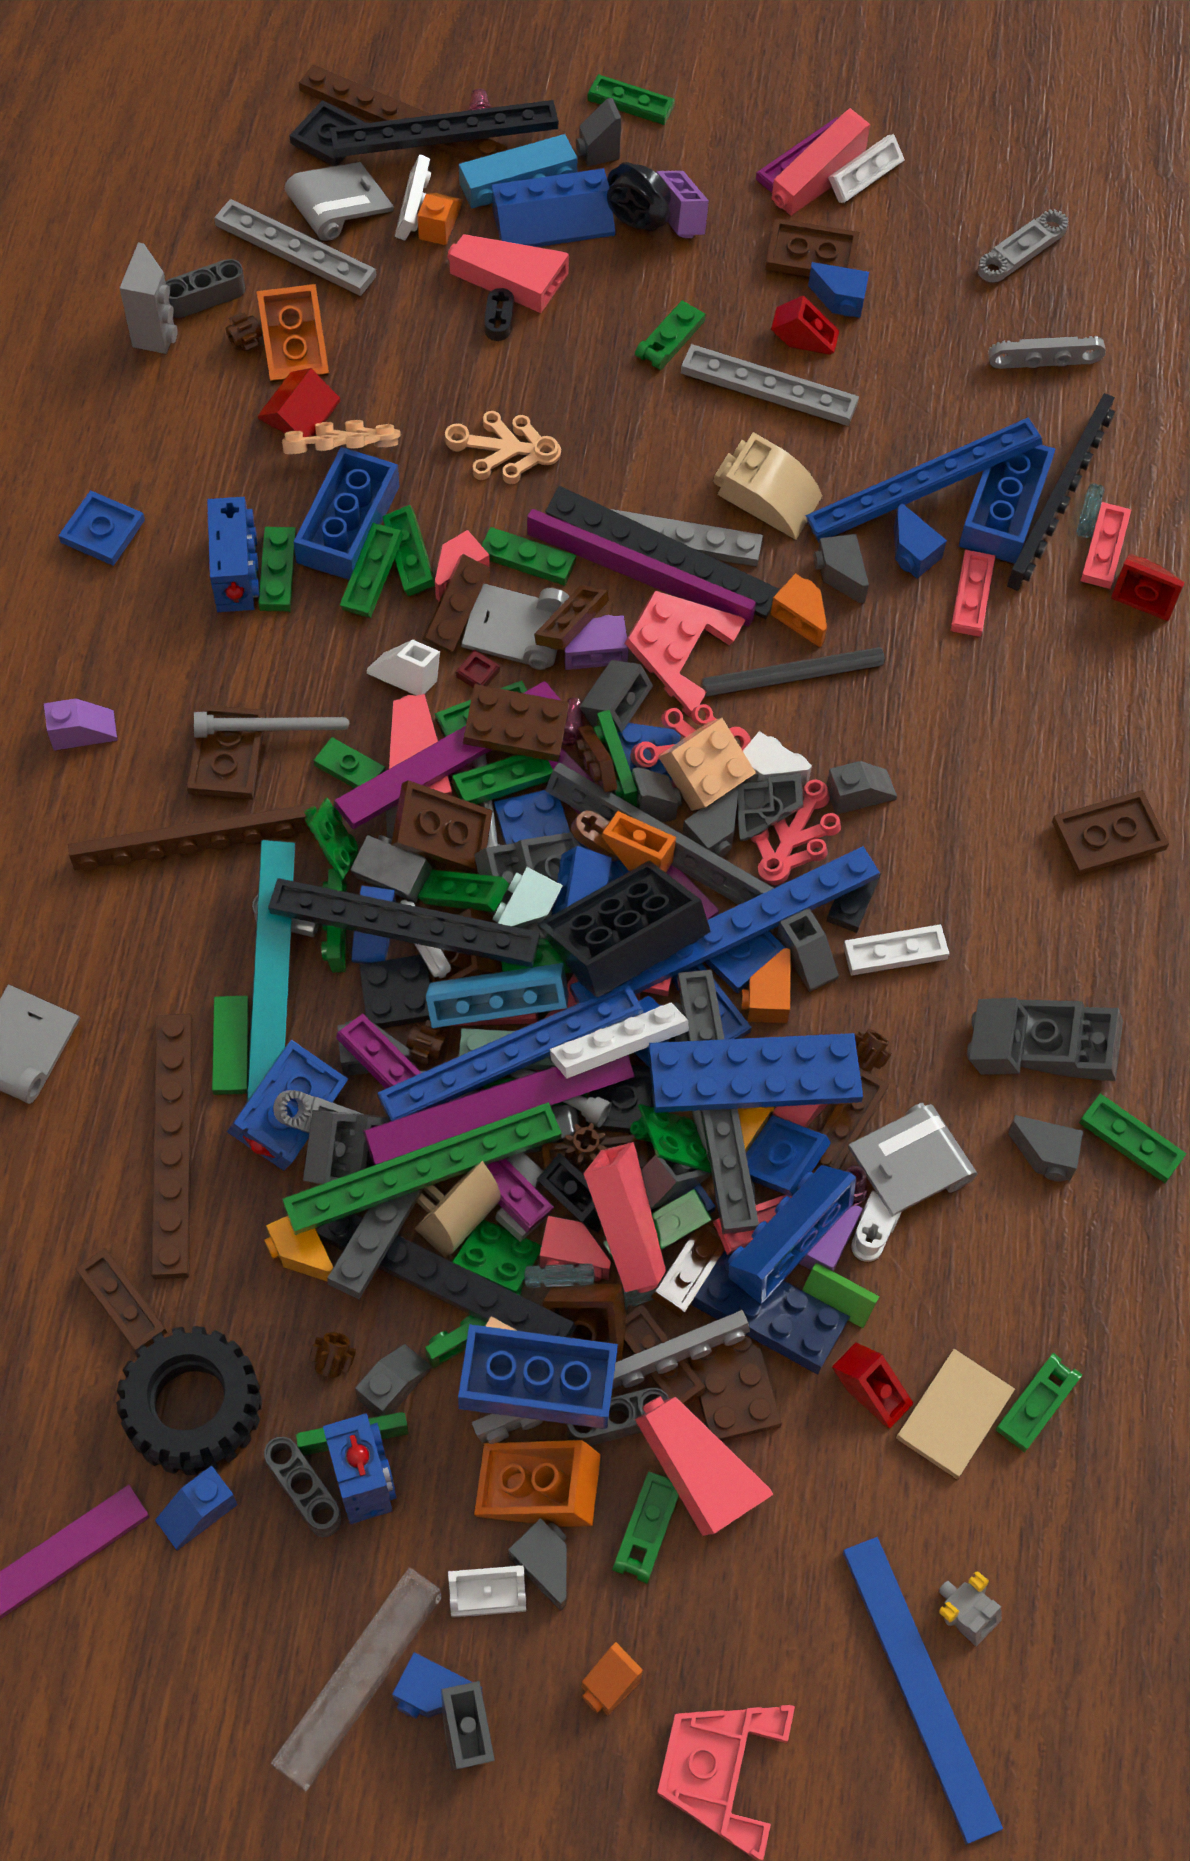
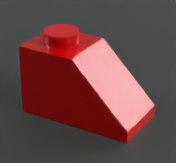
M804 295L776 307L771 330L789 347L828 355L835 352L840 331Z
M855 1342L832 1366L846 1390L887 1428H891L914 1404L884 1356L879 1352Z

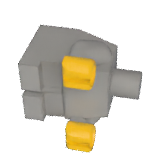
M979 1571L974 1573L975 1577H970L969 1584L964 1582L958 1589L949 1581H946L939 1589V1593L947 1599L944 1602L945 1608L942 1606L939 1610L946 1624L949 1626L955 1625L976 1647L1002 1621L1001 1606L985 1595L989 1580Z

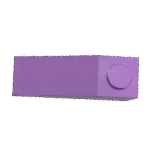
M656 171L667 184L671 195L668 205L670 209L669 225L677 235L683 238H693L695 235L705 234L708 199L684 171Z

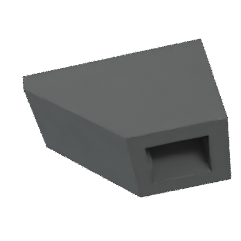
M807 908L780 921L776 939L786 948L790 949V962L808 991L811 992L838 979L839 974L826 934L811 910Z

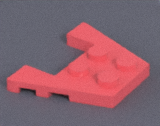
M655 591L650 596L625 644L650 673L654 672L665 685L664 690L670 697L675 696L684 707L682 711L691 717L693 708L700 705L706 692L703 688L681 675L680 671L703 629L730 645L737 637L745 619Z
M782 1705L771 1708L756 1707L745 1710H718L675 1714L657 1794L755 1860L763 1861L771 1824L732 1814L734 1796L748 1734L787 1743L795 1706Z

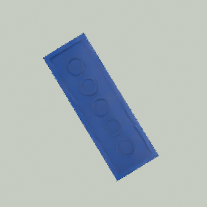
M854 1033L649 1043L648 1046L655 1113L858 1103L863 1099Z

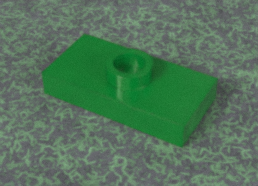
M333 737L330 738L314 759L315 767L353 788H357L386 771L385 766Z

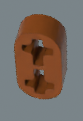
M586 810L581 812L571 825V832L574 838L592 851L611 857V861H619L620 859L602 838V833L610 821L594 811ZM586 822L591 824V831L589 833L584 830Z

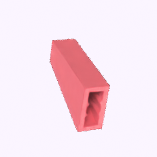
M851 108L845 111L774 179L772 191L774 203L792 216L829 190L832 185L828 177L866 151L870 124Z
M466 234L462 235L457 244H452L447 255L450 264V274L489 291L497 288L507 289L513 294L514 302L539 313H542L569 274L568 253Z
M425 694L417 696L407 695L393 701L389 769L438 742ZM448 776L429 786L431 789L452 796Z
M632 1142L601 1150L583 1174L625 1292L637 1290L639 1293H645L658 1287L666 1269L636 1148Z
M659 1396L642 1406L645 1413L636 1418L635 1421L702 1536L715 1534L773 1495L771 1489L676 1397L663 1401L662 1397Z

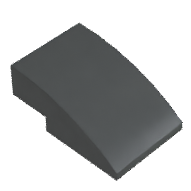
M572 832L523 839L513 844L486 847L475 853L474 857L479 875L503 877L511 884L516 872L523 875L528 867L557 882L561 855L575 846H580V844L574 838ZM507 889L501 902L508 904L513 893ZM488 911V914L493 915V916H494L495 913H496V911H495V912H489V911Z
M1019 1000L1028 1012L1021 1067L1075 1078L1116 1081L1123 1025L1119 1008L1085 1007L1083 1001Z
M312 1110L303 1181L325 1184L374 1166L363 1130L390 1122L389 1118L376 1115Z

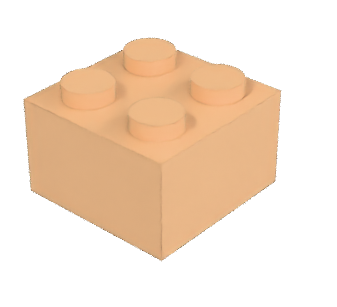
M723 718L706 723L658 756L691 811L707 807L756 773Z

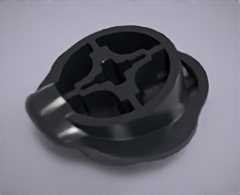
M623 162L610 171L607 178L609 184L607 202L617 218L633 228L645 229L647 231H655L669 221L670 209L668 205L671 195L667 184L661 176L646 166Z

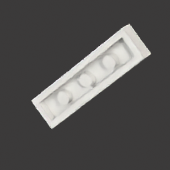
M671 1002L550 1049L551 1061L567 1079L647 1048L649 1043H659L688 1032V1019Z

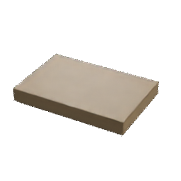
M953 1349L898 1433L896 1439L958 1480L1015 1388L956 1349Z

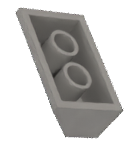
M138 242L120 286L132 347L167 354L170 344L174 343L177 338V326L173 322L174 308L169 302L170 288L166 285L163 270L144 243Z

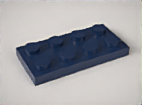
M724 1250L697 1292L691 1305L718 1320L743 1310L750 1328V1332L745 1335L818 1375L850 1316L784 1280L762 1304L758 1303L729 1279L728 1260L733 1253L727 1255Z

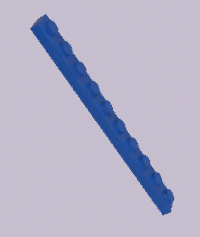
M864 846L708 919L710 933L626 982L629 983L634 994L640 993L678 973L686 971L778 927L780 921L807 908L813 910L878 879L880 872ZM579 981L570 985V992L577 1004L594 997Z

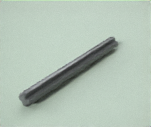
M876 647L705 677L702 679L701 686L706 692L705 696L881 666L884 664L885 656L883 649Z

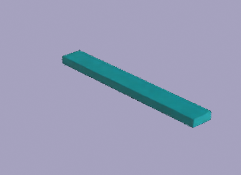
M261 841L247 1101L285 1048L291 918L270 914L268 906L277 878L293 881L295 843Z

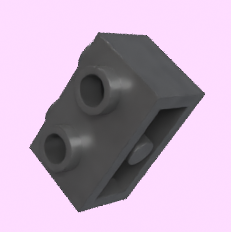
M367 835L354 861L351 872L362 881L379 888L394 890L396 895L416 903L418 900L417 896L432 870V866L425 859L426 857L392 846V839L386 836L379 835L378 839Z

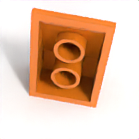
M316 284L257 291L270 381L285 380L290 372L312 368L317 375L329 374Z
M583 1440L484 1443L474 1515L482 1518L535 1524L541 1518L547 1525L553 1522L558 1527L593 1526L601 1454Z

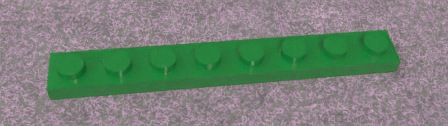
M548 1102L283 1198V1205L294 1234L297 1235L469 1172L481 1161L488 1165L559 1139L562 1132Z

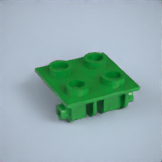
M327 797L318 810L316 806H313L304 811L306 815L304 820L312 834L314 833L315 840H318L319 847L322 848L329 864L333 866L339 879L343 880L359 853L358 844L354 836L348 834L342 823V815L332 806Z
M643 1104L638 1105L642 1117L638 1121H634L630 1127V1132L636 1139L650 1141L659 1158L711 1173L707 1152L702 1145L697 1132V1126L693 1120L686 1116L681 1117L669 1112L655 1113L653 1107Z
M483 1219L471 1232L453 1260V1263L516 1294H521L523 1289L522 1283L540 1255L542 1245L527 1238L520 1242L507 1229Z

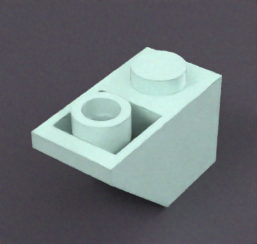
M528 867L523 875L516 872L508 888V891L512 892L513 895L508 904L500 903L492 920L498 922V924L518 928L543 921L550 912L563 885Z

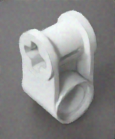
M872 1190L861 1214V1220L851 1244L855 1257L865 1262H871L879 1258L890 1233H893L901 1215L900 1212L891 1216L874 1190ZM870 1238L873 1241L872 1243L867 1242L866 1239Z

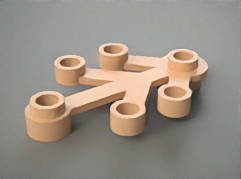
M488 411L484 414L483 427L489 432H495L500 439L469 435L467 427L462 424H452L445 431L446 445L453 451L459 452L466 447L497 451L487 458L478 459L473 463V475L478 480L489 478L491 469L517 454L527 456L515 464L508 463L503 467L502 477L508 484L519 482L521 473L537 464L552 465L561 457V447L558 442L550 436L541 437L530 424V419L525 415H518L513 419V432L518 436H525L530 443L520 442L501 421V416L496 411ZM489 420H495L496 422L490 423V422H488V421H489ZM519 424H524V425H526V426H524V427H519V426H517V425H519ZM479 468H485L486 470H485V471H479V470H477V469H479ZM509 472H514V473H516V474H515V475H508L507 473H509Z
M350 420L345 422L346 431L334 430L332 422H322L315 424L316 436L303 437V432L301 431L286 432L285 438L282 439L283 453H304L308 451L307 444H315L316 450L319 451L331 450L346 444L347 448H361L371 443H374L376 447H392L398 445V438L401 436L400 430L394 429V425L391 424L378 425L376 429L365 428L362 420Z

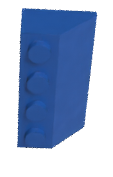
M604 168L492 184V210L500 241L541 247L615 236L613 212L607 202L609 184Z
M821 1165L814 1173L809 1171L805 1174L797 1186L799 1190L791 1198L789 1196L784 1197L774 1211L776 1215L768 1223L766 1221L761 1222L752 1233V1241L745 1248L742 1246L738 1247L728 1260L729 1279L758 1303L762 1304L853 1205L856 1177L850 1172Z

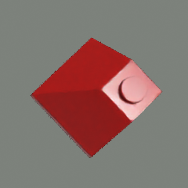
M1129 554L1123 564L1111 599L1169 621L1185 582L1160 565L1150 562L1146 558Z

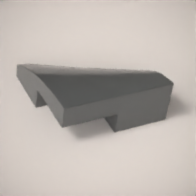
M801 774L770 776L768 781L741 783L737 786L740 841H747L803 808Z

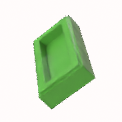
M815 1263L802 1289L807 1294L850 1316L848 1321L861 1328H864L880 1297L818 1263Z

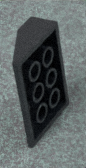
M651 861L645 862L537 924L539 930L580 984L597 998L611 992L615 987L640 975L658 962L668 959L672 954L697 942L701 937L711 932L702 900Z

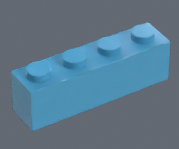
M563 134L459 164V184L472 209L492 203V184L577 172V156L566 135Z
M563 963L432 982L429 984L426 993L432 1028L565 1009L569 999Z

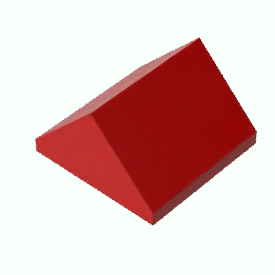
M312 368L292 371L258 414V419L283 433L301 431L303 432V437H312L316 435L315 424L325 422L341 400Z

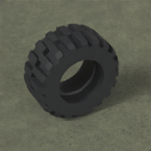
M182 1326L172 1328L173 1335L166 1338L163 1337L162 1332L153 1336V1345L146 1348L142 1344L135 1351L138 1358L136 1362L127 1361L122 1370L126 1378L118 1382L117 1393L120 1400L116 1404L125 1433L137 1452L142 1453L147 1462L153 1466L160 1464L164 1471L173 1474L178 1469H183L185 1475H197V1468L205 1467L207 1469L212 1465L216 1470L218 1469L216 1462L225 1458L227 1463L237 1457L235 1450L239 1446L246 1448L251 1441L250 1431L257 1430L260 1421L258 1410L262 1409V1398L253 1366L248 1356H244L241 1347L234 1340L228 1342L225 1334L216 1330L209 1335L205 1327L193 1326L192 1333H185ZM197 1371L211 1374L220 1381L224 1391V1400L217 1414L206 1424L195 1429L176 1430L165 1426L159 1419L156 1412L158 1396L164 1386L173 1378L187 1372Z

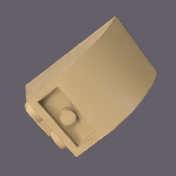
M754 432L747 442L741 440L733 455L728 453L713 480L717 486L721 487L717 495L797 540L807 523L805 515L812 513L822 498L817 483L798 460L782 448Z
M481 1161L464 1175L445 1195L434 1185L425 1187L426 1193L437 1204L434 1205L421 1193L417 1203L428 1214L415 1227V1230L444 1257L453 1253L500 1201L501 1193L498 1184L484 1162Z

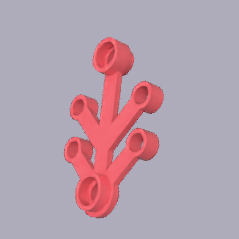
M706 704L696 706L691 712L692 720L698 725H705L710 721L716 720L711 707ZM671 708L662 714V724L666 728L674 729L682 737L685 738L696 731L683 720V714L679 709ZM700 709L706 713L705 720H701L698 716ZM670 713L676 716L675 724L670 723L668 719ZM740 727L729 728L733 736L740 740V748L743 751L751 742L749 734ZM647 741L639 743L631 750V761L636 767L643 769L652 767L660 760L658 756L675 744L656 747L653 743ZM644 749L650 750V760L644 758ZM671 780L672 787H677L674 781Z
M815 779L806 783L803 788V808L797 811L789 827L785 818L773 825L781 842L776 852H774L768 841V828L763 830L761 834L750 838L752 842L757 844L763 858L758 865V873L760 878L766 883L780 885L788 879L791 869L811 861H821L826 858L828 854L826 843L818 838L826 835L833 836L840 832L841 823L838 815L834 813L825 814L821 818L820 824L803 830L814 809L823 808L830 800L828 787L824 782ZM831 822L836 823L835 825L830 827L826 826L828 823ZM808 843L807 850L790 855L793 848ZM815 848H822L819 852H813Z

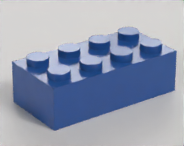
M1040 445L983 471L958 547L995 555L997 559L1016 563L1023 549L1053 460L1055 448Z
M341 447L293 542L296 563L350 580L372 523L382 524V516L387 514L400 487L398 464Z
M469 1324L458 1395L459 1409L607 1429L618 1344Z

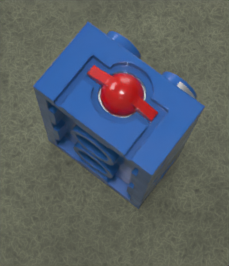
M245 497L207 499L210 580L217 612L255 610L254 597H259L260 591L256 574L259 568L257 552L255 553L257 532L256 527H254L253 509H247Z
M291 1040L282 1050L226 1132L247 1145L254 1153L263 1156L284 1171L294 1161L308 1140L309 1133L286 1126L276 1119L273 1106L277 1096L283 1091L295 1090L333 1103L348 1081V1078ZM290 1099L289 1102L287 1101L288 1104L285 1105L287 1107L285 1111H287V1115L290 1118L294 1117L298 1112V1103L295 1099Z
M366 1413L323 1426L349 1523L353 1524L393 1512L390 1500L396 1499L397 1496L388 1459L385 1457L378 1424L370 1425Z

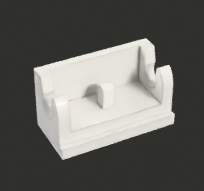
M524 1565L448 1571L452 1618L526 1612Z

